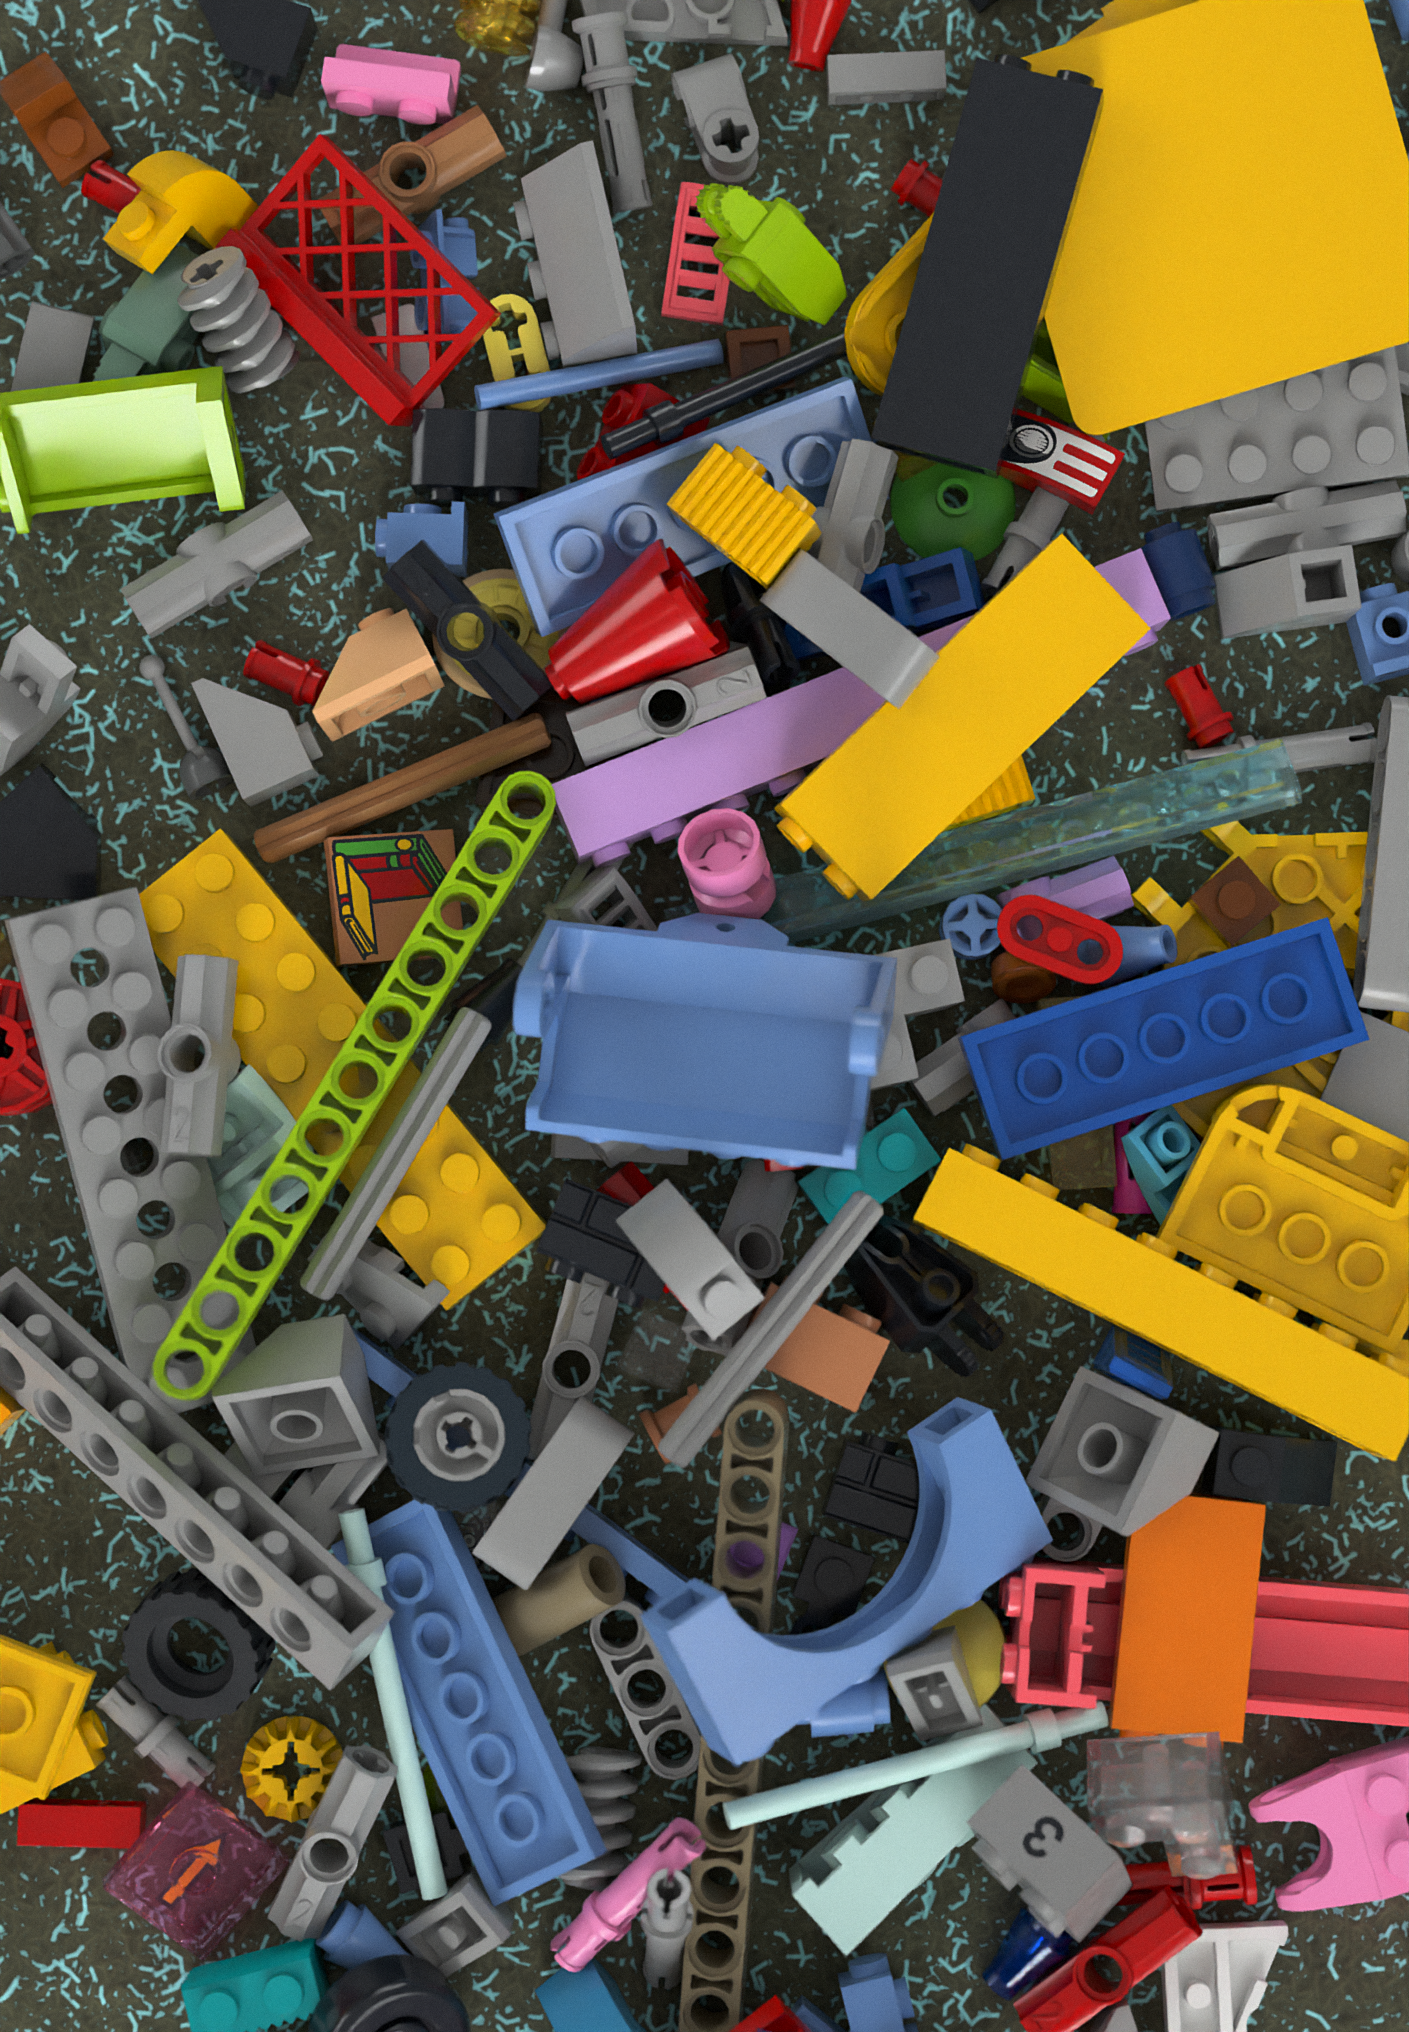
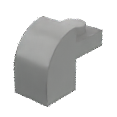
M30 624L11 638L0 670V776L23 759L73 705L81 689L72 681L77 666L68 658L65 651L58 644L47 640Z
M665 1179L615 1220L713 1341L765 1299L731 1254L668 1179Z

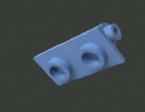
M436 209L418 229L467 279H474L478 276L475 231L469 229L468 219L452 217L443 221L442 210ZM410 251L412 266L415 269H420L421 288H427L426 259L418 251ZM440 275V288L452 287ZM461 295L440 296L441 334L461 333L478 314ZM416 297L414 307L415 324L418 330H424V334H428L427 297Z

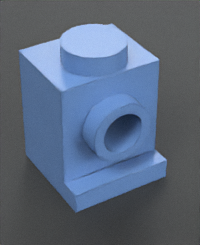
M452 502L451 514H441V507L431 504H408L403 507V513L387 512V519H377L376 557H386V565L390 569L407 551L412 549L421 540H425L458 577H466L469 515L465 502Z
M1387 583L1359 592L1362 608L1346 624L1363 685L1366 686L1409 675V591L1397 593L1395 583ZM1384 618H1394L1398 621L1401 632L1400 637L1392 638L1384 633L1382 628Z
M873 1953L857 1957L848 1963L850 1971L838 1973L851 2032H918L916 2022L903 2025V2019L915 2017L905 1977L892 1979L885 1953Z

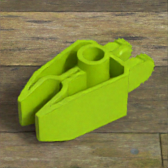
M710 183V185H704L702 190L699 189L700 193L696 196L697 203H695L698 208L696 212L701 214L700 218L706 219L705 223L720 237L712 247L714 256L724 264L722 267L724 274L747 292L753 291L770 308L807 322L811 320L818 324L826 325L847 297V291L839 264L805 226L806 220L803 214L783 198L776 197L773 202L757 200L753 195H748V190H743V187L728 185L727 188L723 184Z

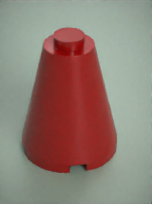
M658 539L650 544L548 649L551 664L544 669L552 686L564 700L573 696L579 703L585 704L714 658L717 655L719 656L730 649V642L719 619L710 625L707 624L705 618L709 616V612L705 604L709 600L677 553L670 546L665 549L664 541Z

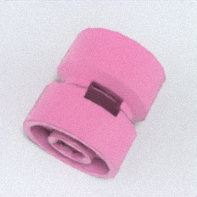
M723 808L712 809L702 813L689 822L678 839V855L700 913L760 919L769 911L776 898V881L766 857V850L755 821L742 811Z

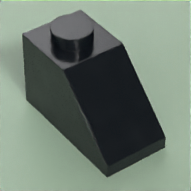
M197 0L233 77L239 80V87L247 93L262 99L272 100L275 93L293 98L318 30L311 8L289 0Z
M1209 1425V1428L1219 1432V1435L1204 1465L1202 1489L1217 1495L1275 1503L1330 1506L1338 1442Z

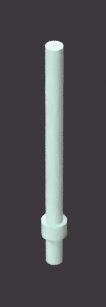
M364 1508L341 1512L338 1515L349 1564L345 1565V1567L384 1602L381 1587L387 1584L382 1558L374 1557ZM388 1623L369 1657L392 1763L398 1767L396 1781L422 1899L431 1900L446 1895L448 1890L390 1625Z
M1097 1701L1096 1709L1075 1707L1054 1713L1051 1708L1027 1713L1023 1715V1722L725 1802L723 1803L726 1821L729 1829H734L1031 1748L1033 1753L1061 1746V1739L1108 1727L1107 1712L1103 1703Z

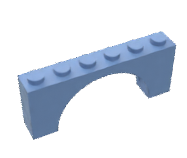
M957 1397L907 1431L913 1446L919 1475V1504L914 1531L904 1557L891 1579L867 1605L844 1621L820 1631L801 1635H775L756 1631L741 1620L723 1593L696 1578H693L640 1615L709 1748L737 1767L745 1761L761 1757L771 1749L775 1739L796 1724L809 1721L820 1715L827 1707L828 1701L849 1686L862 1683L873 1677L880 1669L881 1663L902 1648L913 1646L926 1639L932 1632L933 1626L954 1611L975 1604L983 1596L986 1588L1004 1575L1021 1570L1022 1563L1030 1564L1034 1559V1554L1053 1541L991 1409Z

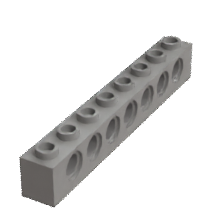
M16 1266L0 1277V1386L329 1690L334 1688L373 1651L394 1611Z

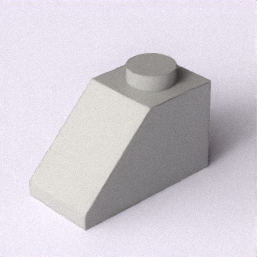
M204 678L191 683L239 793L250 807L320 776L313 760L324 755L308 721L297 726L295 719L288 710Z

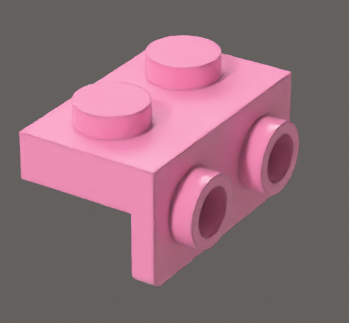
M341 44L337 47L335 58H324L321 83L329 107L338 109L346 114L354 116L375 114L397 117L419 125L446 124L454 119L461 67L459 61L454 59Z

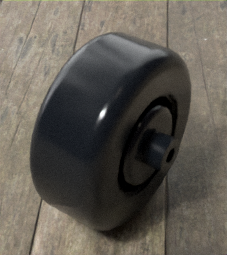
M393 1954L367 1960L339 1977L318 2002L311 2017L308 2032H471L468 2012L463 2001L437 1967L422 1958L404 1954Z

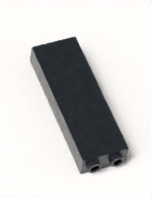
M996 54L993 61L981 58L976 60L871 436L875 444L894 452L998 479L1104 106L1103 89L1093 87L1094 79L1070 70H1058L1056 77L1031 71L1032 65L1028 61L1005 54Z

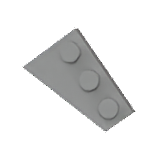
M579 0L584 17L605 12L626 11L628 23L623 26L625 40L787 46L788 42L787 32L777 0Z

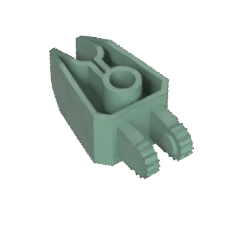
M182 245L172 249L153 275L144 270L120 302L115 301L111 304L99 326V334L102 335L106 352L99 361L100 366L95 367L96 372L93 373V381L183 371L188 368L195 352L193 343L200 332L195 331L190 323V318L195 310H182L177 298L180 292L188 285L181 280L182 272L193 259L199 256L198 254Z

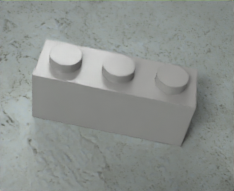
M593 140L579 143L522 177L521 183L524 200L513 202L521 240L534 239L538 257L536 261L527 262L534 299L547 298L552 321L540 323L548 360L561 358L563 368L637 354L635 321Z

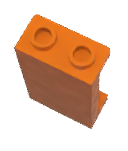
M1191 1492L1127 1537L1110 1706H1104L1108 1716V1725L1112 1729H1119V1739L1135 1743L1156 1744L1158 1743V1734L1184 1736V1746L1206 1751H1222L1223 1741L1243 1743L1266 1504L1253 1499Z

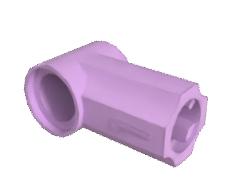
M1115 856L1051 880L1049 876L1032 880L996 896L1001 909L1016 897L1038 895L1099 920L1120 914L1134 906L1129 883ZM1027 916L1018 922L1017 932L1024 940H1035L1042 933V924L1037 918Z

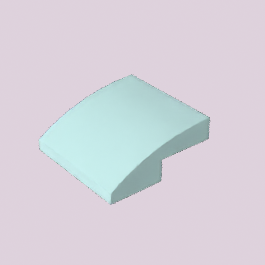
M250 1064L237 1073L227 1086L221 1157H207L222 1218L231 1228L236 1224L297 1123L281 1099ZM306 1138V1139H305L306 1146H307V1148L314 1154V1152H313V1150H312V1148H311V1146H310V1144H309V1142H308V1140H307V1138ZM295 1179L284 1180L272 1192V1205L278 1211L283 1212L308 1193L309 1190L301 1181Z

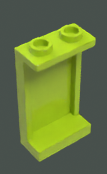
M223 366L0 393V510L2 513L11 512L17 534L31 533L32 518L37 513L207 492L216 493L220 512L245 509V469Z

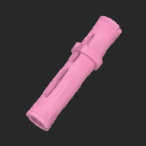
M675 1818L668 1828L601 1893L595 1890L583 1902V1911L551 1940V1951H558L566 1944L554 1956L555 1960L570 1972H580L613 1938L615 1941H619L631 1929L632 1919L642 1910L643 1903L648 1897L647 1885L654 1873L668 1868L667 1881L671 1882L674 1879L675 1869L682 1871L705 1851V1839H698L692 1846L690 1845L702 1834L700 1830L687 1819Z

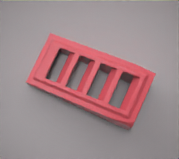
M681 182L661 316L723 326L730 279L722 271L724 264L714 256L712 247L686 243L687 234L716 239L720 237L705 223V218L690 216L691 210L698 209L697 205H695L697 203L696 196L700 193L699 189L702 190L704 188V184ZM690 261L719 266L718 274L682 269V262ZM680 285L715 291L714 300L709 301L677 296L678 287Z

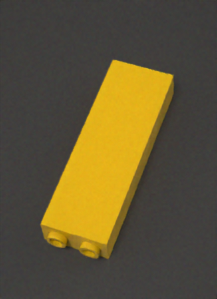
M1060 534L1050 541L936 651L940 656L939 660L900 709H897L885 700L774 808L783 818L777 824L778 829L800 852L805 853L811 847L828 865L822 871V875L845 899L850 900L856 894L862 902L872 900L1151 628L1063 534Z

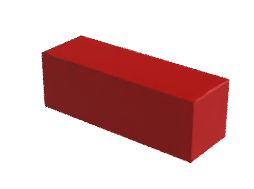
M33 1798L18 1806L17 1846L139 1849L145 1843L147 1801L43 1800Z

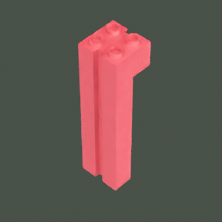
M1034 1557L1030 1564L1022 1563L1021 1570L1008 1573L1000 1578L999 1608L1005 1609V1616L1010 1617L1009 1632L1006 1635L1007 1643H1003L1001 1649L1000 1683H1004L1016 1702L1096 1709L1097 1700L1110 1701L1124 1564L1080 1560L1063 1562L1053 1558ZM1259 1576L1246 1713L1409 1727V1589Z

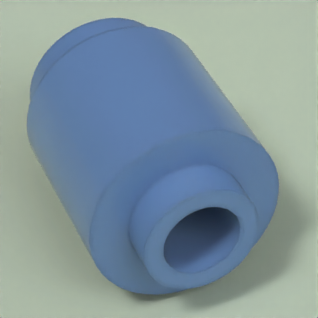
M878 1670L870 1679L849 1686L828 1701L827 1707L820 1715L797 1725L810 1724L811 1738L874 1732V1725L890 1723L885 1670Z

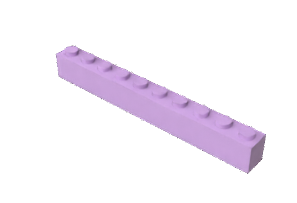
M1137 549L1095 566L1094 568L1151 628L1123 656L1136 653L1158 642L1155 632L1159 631L1171 617L1142 549ZM972 616L918 638L936 652ZM843 667L690 728L677 737L663 739L551 784L555 791V810L578 865L591 859L595 868L613 864L631 854L628 845L650 836H652L655 844H661L677 838L688 824L687 821L694 819L696 816L712 809L730 808L742 811L750 806L746 797L770 788L773 797L791 792L806 778V773L813 771L886 699Z

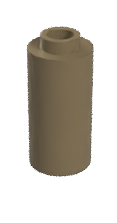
M589 1544L540 1571L526 1591L515 1585L493 1597L492 1601L517 1655L522 1656L619 1604L625 1595V1579L620 1565L607 1549L597 1544Z

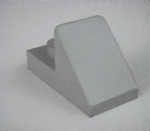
M472 1866L448 1890L446 1895L415 1913L395 1933L415 1957L430 1962L447 1977L502 1944L511 1935L515 1914L506 1902L493 1907L476 1867Z

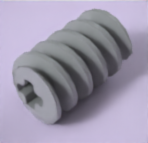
M228 246L208 251L193 259L185 267L181 280L188 285L180 292L177 301L182 310H195L190 318L191 326L195 331H207L202 339L203 346L206 351L218 352L214 362L216 366H223L224 373H230L226 380L230 391L243 393L267 386L284 377L299 361L300 352L294 349L295 344L289 332L282 329L283 323L278 313L270 309V300L265 291L258 288L259 282L253 270L246 267L247 261L241 249Z
M585 1746L578 1750V1755L565 1757L571 1772L576 1774L575 1781L608 1852L557 1877L563 1879L564 1883L571 1886L603 1891L616 1879L612 1875L622 1873L629 1866L630 1860L628 1857L616 1849L630 1845L633 1833L618 1822L632 1819L635 1815L636 1807L632 1802L620 1796L636 1792L639 1780L623 1770L639 1766L642 1756L628 1750Z

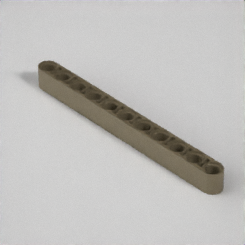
M757 1388L750 1389L741 1396L730 1410L724 1427L712 1588L723 1593L732 1608L742 1606L749 1608L755 1613L759 1620V1626L753 1630L773 1634L790 1419L788 1407L783 1398L774 1391ZM757 1409L764 1411L774 1422L775 1431L767 1437L757 1438L750 1436L741 1425L740 1415L748 1410ZM748 1475L759 1477L766 1483L770 1496L761 1502L753 1503L746 1501L738 1494L735 1481ZM739 1541L752 1542L761 1549L764 1554V1561L754 1567L740 1565L734 1560L730 1547ZM702 1734L694 1825L702 1834L693 1841V1844L698 1839H705L706 1849L691 1862V1895L689 1900L693 1906L694 1916L693 1919H687L693 1920L691 1932L685 1938L678 2032H729L743 2021L758 1822L729 1829L727 1822L721 1821L714 1815L711 1806L718 1802H728L761 1793L763 1755L757 1759L745 1761L737 1767L709 1748ZM714 1866L727 1867L736 1874L739 1881L731 1886H721L714 1883L706 1871ZM713 1930L724 1932L730 1937L734 1945L727 1949L712 1948L704 1941L702 1934ZM710 1994L718 1996L725 2001L728 2009L722 2012L708 2011L700 2005L697 1998Z

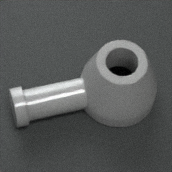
M542 0L537 29L529 60L532 58L533 60L530 70L527 68L524 88L536 91L575 89L578 85L584 60L583 48L561 33L567 0Z

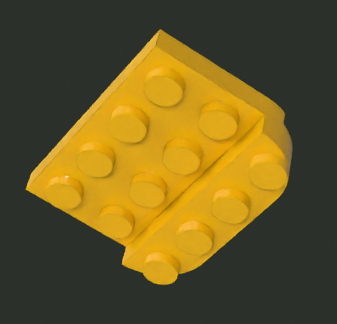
M1263 1082L1249 1083L1241 1086L1226 1097L1210 1117L1212 1123L1156 1238L1174 1246L1182 1253L1212 1265L1257 1289L1395 1354L1409 1326V1142L1289 1085Z

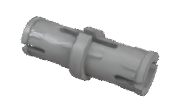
M126 1674L96 1703L95 1706L99 1710L102 1709L137 1744L133 1751L141 1759L148 1755L183 1790L182 1793L186 1797L205 1780V1776L210 1775L217 1767L213 1761H210L176 1727L179 1720L174 1715L167 1714L165 1716L152 1702H148Z

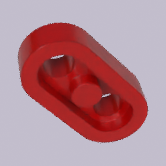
M1038 895L1016 897L1004 906L998 918V938L1009 954L1078 983L1092 985L1104 982L1117 971L1121 964L1123 945L1119 934L1112 926ZM1027 916L1037 918L1042 924L1041 935L1031 941L1024 940L1017 932L1018 922ZM1093 940L1101 946L1102 958L1099 962L1088 965L1080 961L1077 955V948L1082 942Z

